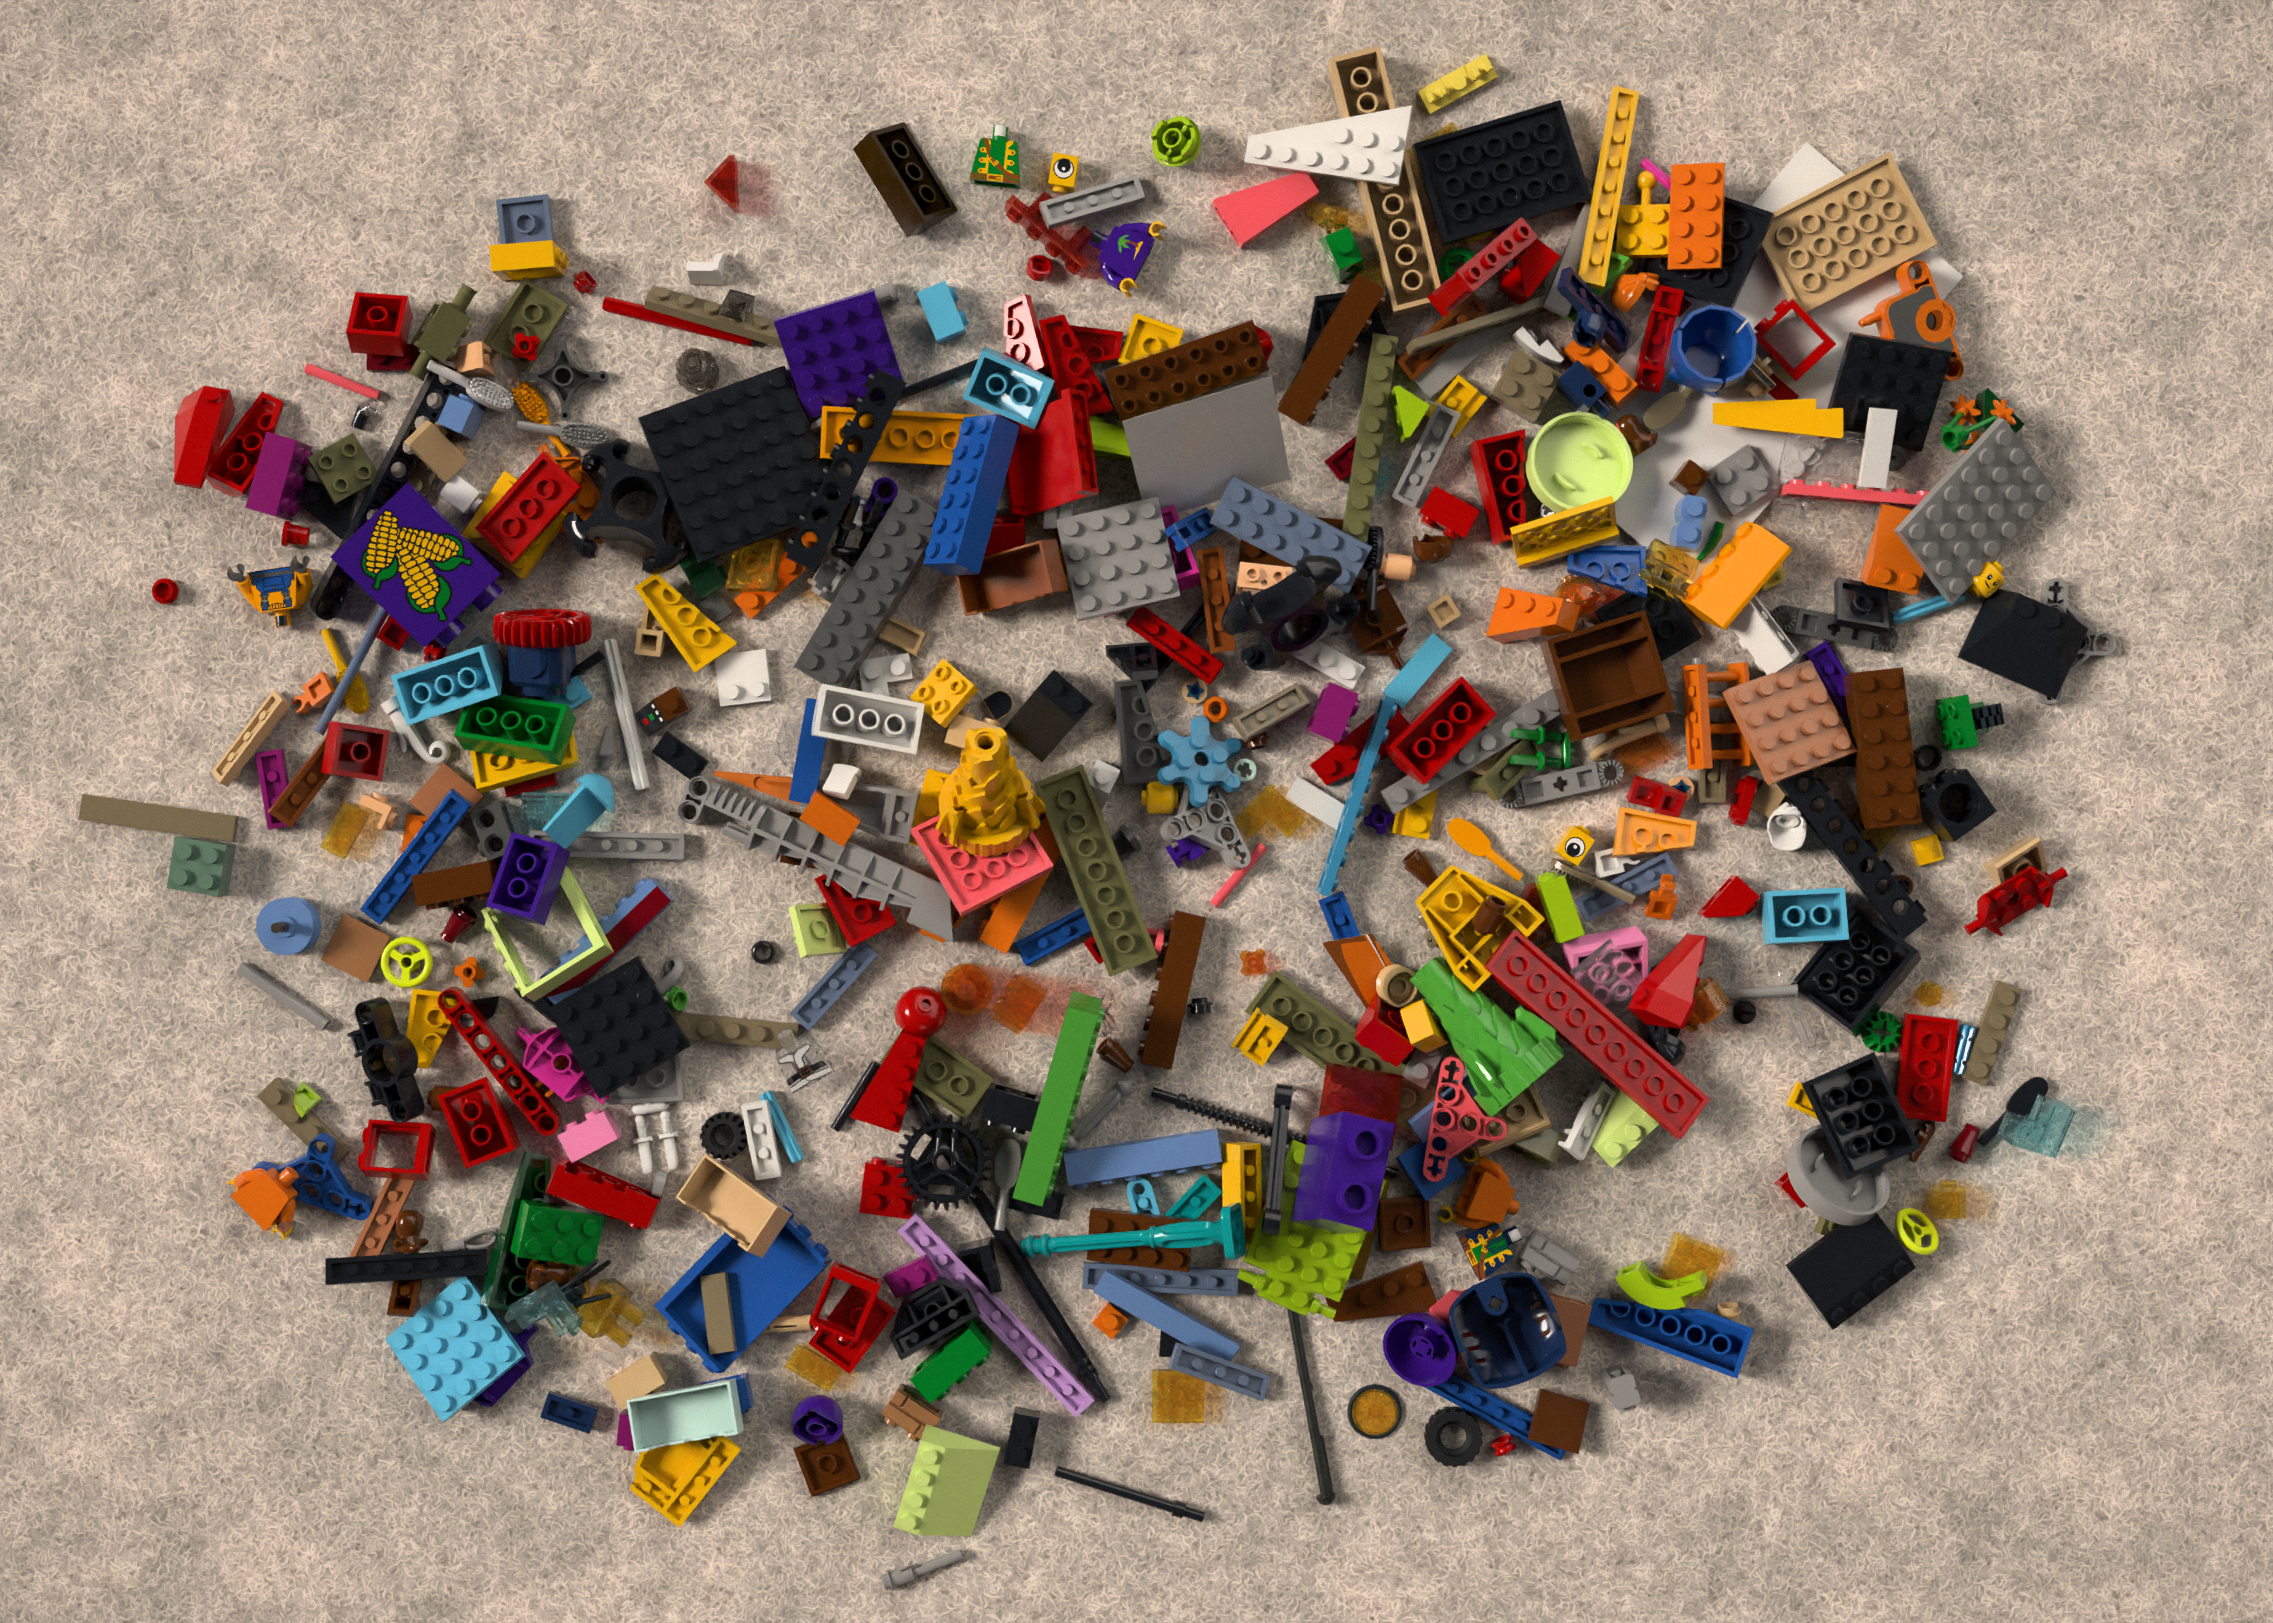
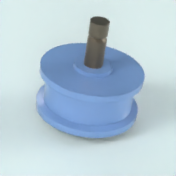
M298 897L279 898L269 902L260 911L256 922V931L260 942L266 949L278 955H292L304 952L316 943L321 932V919L318 911L310 902Z

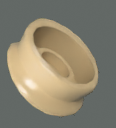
M1399 964L1389 965L1382 969L1376 979V991L1381 1000L1389 1006L1398 1008L1412 1003L1419 992L1410 981L1415 973L1411 969Z

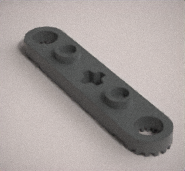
M1788 605L1775 607L1770 613L1783 632L1880 652L1890 651L1898 643V633L1890 626L1887 633H1889L1891 641L1889 645L1882 646L1878 641L1880 633L1837 626L1840 628V632H1835L1834 636L1831 635L1832 631L1828 629V625L1834 623L1833 614ZM1780 611H1785L1789 614L1790 621L1787 625H1780L1776 620V616Z

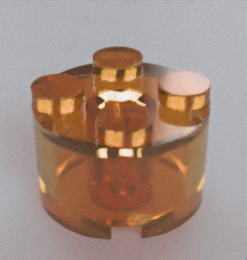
M973 962L955 965L946 973L941 984V998L945 1006L953 1013L963 1016L975 1015L983 1011L990 1003L994 993V983L990 973L983 966ZM965 982L967 985H973L972 995L968 992L962 993L961 990L964 988L962 983Z
M1711 976L1705 979L1701 978L1699 986L1695 987L1693 997L1696 998L1695 1007L1685 1025L1689 1033L1698 1030L1697 1025L1700 1023L1708 1024L1725 1012L1728 1006L1733 1004L1715 978Z

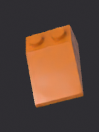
M1881 504L1860 576L1866 585L1917 595L1924 570L1894 532V529L1912 509Z

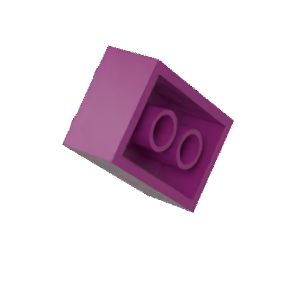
M266 432L245 508L292 521L293 516L295 517L299 511V502L297 500L300 491H303L306 480L304 476L306 467L310 466L306 459L313 455L312 447L295 439Z
M1331 682L1325 684L1305 733L1333 745L1346 740L1351 728L1347 724L1349 717L1351 718V716L1356 715L1361 701L1357 700L1359 694Z

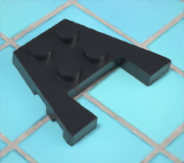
M1345 292L1314 297L1302 364ZM1376 309L1373 310L1369 317L1372 319L1369 328L1365 333L1360 332L1355 341L1371 340L1373 333L1389 335Z

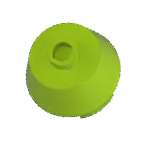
M1176 115V117L1167 121L1161 120L1152 132L1153 154L1161 164L1169 167H1187L1199 157L1201 152L1200 132L1197 125L1191 119Z

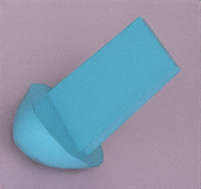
M585 774L575 779L580 787L543 828L556 844L566 849L605 810L611 814L614 813L615 795L613 786L605 776L601 774Z

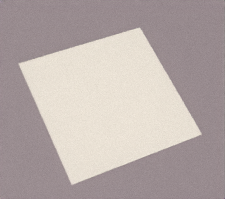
M1272 376L1122 421L1141 499L1144 500L1158 496L1160 509L1174 505L1177 513L1219 501L1233 475L1257 488L1290 479Z

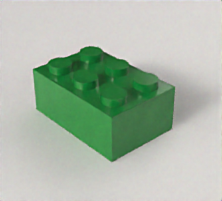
M522 1199L510 1251L521 1258L587 1266L596 1259L605 1216L591 1209Z
M973 1321L957 1331L914 1368L910 1381L930 1404L935 1399L939 1402L950 1393L949 1389L955 1382L959 1385L970 1375L969 1371L972 1367L976 1365L979 1368L990 1358L992 1341Z

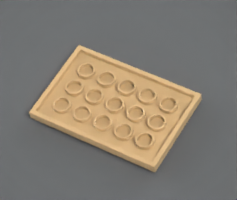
M1888 152L1773 212L1774 219L1760 248L1788 302L1794 298L1806 312H1809L1923 253L1938 243L1891 153Z

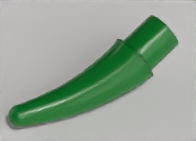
M1715 521L1704 549L1696 558L1697 562L1705 559L1717 546L1723 536L1725 523Z

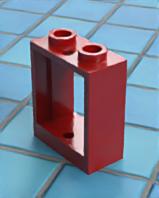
M1794 298L1789 302L1783 299L1773 309L1776 314L1768 320L1764 317L1754 327L1757 331L1755 336L1760 345L1797 381L1836 345V342ZM1791 309L1823 340L1795 367L1763 336Z
M369 1119L368 1127H365L363 1130L362 1140L365 1145L363 1153L361 1152L358 1157V1167L366 1177L428 1181L437 1131L430 1123L404 1122L398 1124L394 1121ZM380 1133L419 1136L413 1169L374 1167Z
M835 1261L809 1324L814 1325L813 1329L820 1333L827 1334L831 1332L838 1335L837 1339L842 1342L851 1344L853 1341L857 1343L883 1280ZM835 1278L871 1292L856 1329L820 1315Z

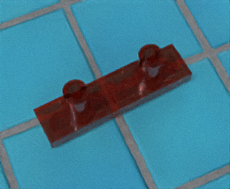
M1043 191L1030 207L1012 195L1006 201L1004 210L1006 211V216L1013 223L1022 225L1031 239L1034 241L1039 240L1045 245L1046 251L1052 257L1061 259L1070 273L1073 275L1078 274L1083 278L1089 271L1091 262L1080 251L1091 240L1093 233L1087 227L1082 226L1069 241H1066L1055 230H1048L1045 222L1041 219L1040 202L1053 199L1048 193Z

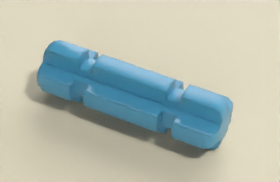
M1960 1025L1958 1032L1960 1038H1957L1955 1043L1952 1073L1964 1074L1966 1067L1964 1061L1968 1060L1972 1045L1970 1039L1971 1037L1974 1038L1976 1031L1973 1026Z

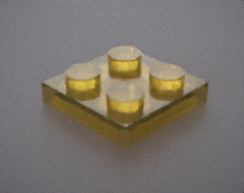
M765 539L733 551L726 589L731 593L775 591L784 542L780 539Z
M1675 1232L1657 1277L1666 1280H1676L1704 1270L1708 1280L1704 1291L1696 1296L1706 1300L1725 1252Z
M1152 1369V1423H1204V1381L1172 1369Z

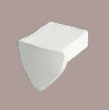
M716 253L713 262L688 261L687 273L690 284L723 285L724 253Z
M833 764L832 771L822 790L827 796L848 800L856 783H859L861 779V770L846 764Z

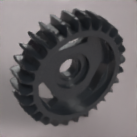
M938 1114L937 1121L934 1122L932 1116H928V1124L925 1125L922 1120H919L920 1128L918 1130L913 1126L910 1127L913 1133L912 1136L903 1135L907 1143L898 1144V1147L904 1151L903 1153L895 1154L897 1158L902 1159V1163L895 1164V1167L902 1168L903 1172L897 1175V1178H905L906 1181L901 1184V1187L909 1186L911 1188L907 1192L908 1196L914 1193L917 1194L915 1198L916 1203L925 1199L924 1207L926 1208L929 1207L931 1202H934V1210H938L940 1204H943L944 1210L948 1211L949 1203H952L954 1208L957 1209L959 1208V1200L967 1205L969 1202L966 1196L970 1195L976 1198L977 1195L973 1190L975 1188L984 1189L979 1183L980 1180L988 1181V1177L983 1175V1171H990L991 1168L985 1166L984 1162L991 1160V1157L984 1156L983 1152L990 1148L981 1146L985 1137H976L979 1132L978 1128L972 1131L969 1130L971 1122H967L964 1126L961 1125L962 1117H958L956 1122H953V1115L949 1114L946 1121H944L942 1114ZM926 1134L931 1140L916 1160L911 1156L912 1150L920 1138ZM964 1137L967 1138L976 1158V1161L972 1163L968 1162L958 1141ZM943 1154L948 1155L951 1159V1165L946 1170H941L937 1166V1159ZM928 1185L954 1186L953 1195L928 1193Z

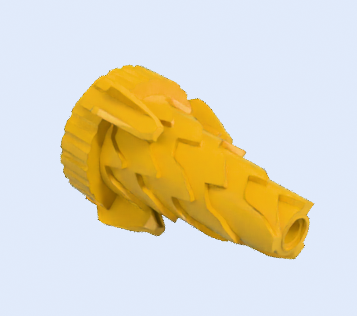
M989 727L969 728L965 735V750L962 749L960 765L945 779V784L942 785L938 801L940 819L936 829L938 833L944 832L945 837L949 838V844L963 851H968L969 854H978L986 857L990 855L997 856L1004 852L1012 851L1014 847L1022 844V841L1032 833L1033 829L1039 828L1040 821L1037 814L1045 812V804L1035 794L1030 780L1025 777L1021 770L1017 769L1014 756L1011 757L1009 753V742L1006 732L1000 727L997 730Z

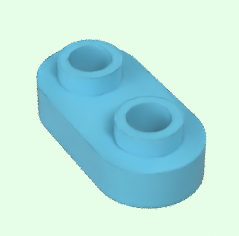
M1145 1177L1129 1181L1127 1184V1196L1132 1212L1142 1213L1144 1210H1150L1152 1214L1160 1215L1150 1181ZM1142 1185L1144 1192L1141 1194L1136 1193L1135 1187Z

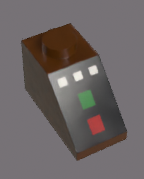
M675 686L653 699L635 714L648 736L691 712L693 708L682 689Z

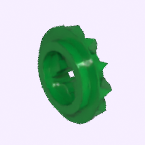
M1460 246L1447 250L1439 262L1438 272L1442 277V281L1446 282L1455 274V268L1452 267V264L1457 265L1464 258V265L1476 254L1472 250Z
M1878 1011L1861 1031L1862 1041L1869 1049L1875 1052H1890V1050L1898 1046L1900 1039L1903 1037L1902 1025L1897 1017L1885 1011ZM1882 1025H1885V1030L1892 1034L1884 1035L1880 1039V1035L1873 1032L1872 1029H1881Z

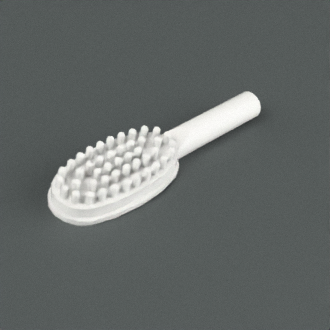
M430 360L426 369L465 387L470 397L488 408L506 412L514 404L512 393H509L504 387L502 388L492 381L479 377L470 379L433 360Z

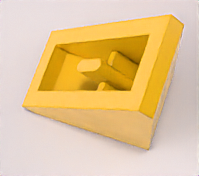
M1424 999L1400 1009L1411 1045L1428 1053L1449 1043V1039Z

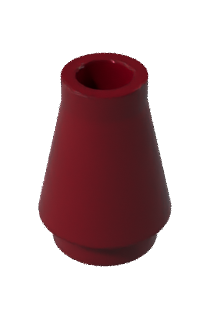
M465 905L454 908L440 936L446 942L453 944L457 938L475 925L476 913Z
M1966 1123L1963 1130L1948 1147L1950 1149L1948 1156L1958 1162L1967 1164L1969 1159H1973L1978 1135L1981 1130Z

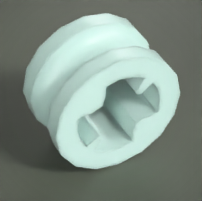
M1240 759L1233 766V773L1243 782L1250 781L1256 775V765L1249 759ZM1243 763H1248L1249 769L1252 770L1250 776L1246 774V778L1241 777V772L1237 770L1240 764L1243 766Z

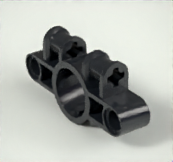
M376 997L360 1002L355 1008V1016L360 1029L347 1033V1036L352 1039L356 1051L354 1054L355 1058L362 1056V1067L370 1080L364 1082V1085L369 1088L373 1100L371 1103L372 1107L386 1103L391 1119L398 1124L420 1117L424 1113L425 1107L414 1076L418 1067V1055L415 1046L406 1036L399 1033L392 1009L385 998ZM385 1045L392 1050L396 1057V1074L390 1072L384 1063L383 1048Z

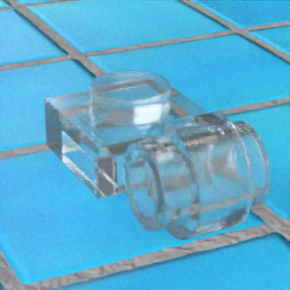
M620 1315L605 1337L612 1344L609 1346L604 1344L596 1355L600 1359L599 1362L607 1368L608 1366L614 1368L622 1356L618 1352L619 1348L627 1352L642 1328Z

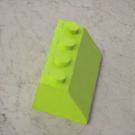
M1090 416L1094 456L1132 463L1123 423L1116 421L1115 425L1107 424L1103 418Z

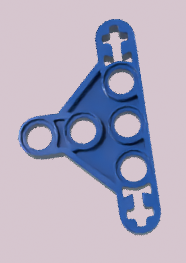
M327 1133L315 1136L310 1142L306 1154L281 1166L262 1161L252 1168H263L266 1171L274 1168L281 1173L287 1166L292 1167L299 1175L293 1182V1188L298 1192L295 1200L355 1220H365L368 1218L375 1204L370 1196L353 1190L333 1159L336 1142ZM317 1141L325 1142L328 1145V1151L323 1152L317 1148ZM311 1164H319L323 1168V1173H315L311 1168ZM306 1186L315 1187L318 1195H310L306 1190ZM331 1194H338L342 1198L343 1203H334L331 1200ZM359 1203L363 1204L362 1208L365 1209L364 1211L360 1210Z

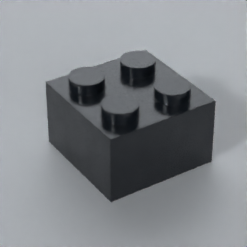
M991 1083L981 1118L986 1119L985 1124L994 1127H1000L1001 1124L1011 1127L1010 1131L1025 1135L1026 1131H1032L1041 1096Z

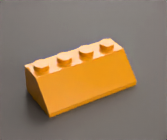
M1746 521L1736 530L1733 538L1720 549L1719 554L1711 564L1703 569L1702 574L1694 584L1686 589L1680 601L1698 619L1726 630L1793 550L1762 526Z

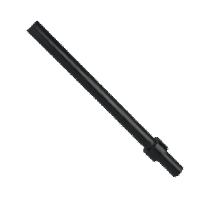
M1060 1466L1056 1468L1054 1475L1056 1477L1171 1512L1172 1516L1181 1519L1182 1517H1187L1203 1522L1205 1512L1187 1507L1186 1503L1177 1500L1174 1503Z

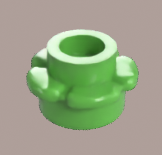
M671 987L664 995L668 998L667 1004L672 1012L674 1010H683L687 1005V993L684 990H679V987Z

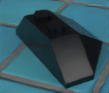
M941 1277L902 1300L890 1339L900 1360H904L975 1321L981 1313L968 1289L945 1277Z

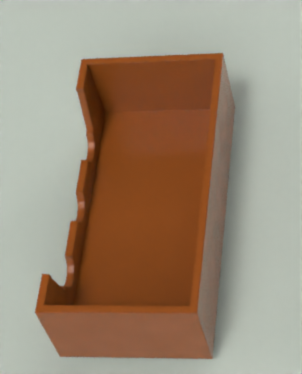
M1056 539L1040 540L984 556L979 574L956 575L965 616L984 614L1068 591Z

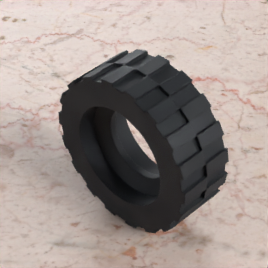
M1448 1406L1444 1407L1445 1409H1439L1434 1415L1430 1416L1428 1423L1425 1425L1424 1439L1426 1447L1431 1456L1444 1466L1467 1465L1466 1463L1472 1462L1475 1459L1474 1457L1480 1452V1446L1483 1443L1480 1426L1475 1417L1465 1409L1462 1410L1456 1406L1454 1408ZM1457 1424L1465 1430L1466 1439L1461 1447L1449 1449L1442 1444L1440 1435L1447 1425Z

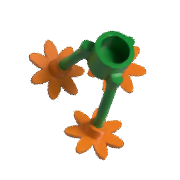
M1960 395L1959 402L1953 400L1949 402L1956 410L1949 414L1954 418L1949 424L1942 427L1941 441L1953 453L1965 450L1964 455L1982 435L1980 434L1979 436L1976 430L1993 423L1997 418L2005 419L2009 426L2010 424L2015 425V419L2010 416L2013 414L2014 409L2007 408L2005 399H2002L2001 402L1993 400L1994 407L1996 408L1990 411L1993 416L1976 424L1974 416L1982 413L1979 409L1973 408L1976 400L1972 399L1966 402L1964 395ZM1967 419V421L1971 423L1973 426L1966 428L1962 425L1965 423Z

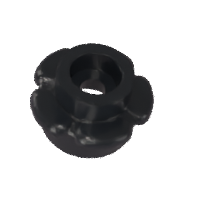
M1207 997L1192 999V1004H1188L1187 1007H1190L1191 1015L1211 1013L1213 1002H1208Z

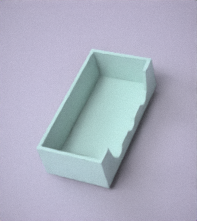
M736 1378L637 1396L626 1400L635 1453L715 1436L737 1435L744 1431Z

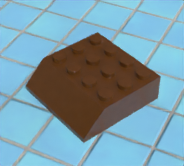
M1645 610L1539 643L1570 742L1676 710Z

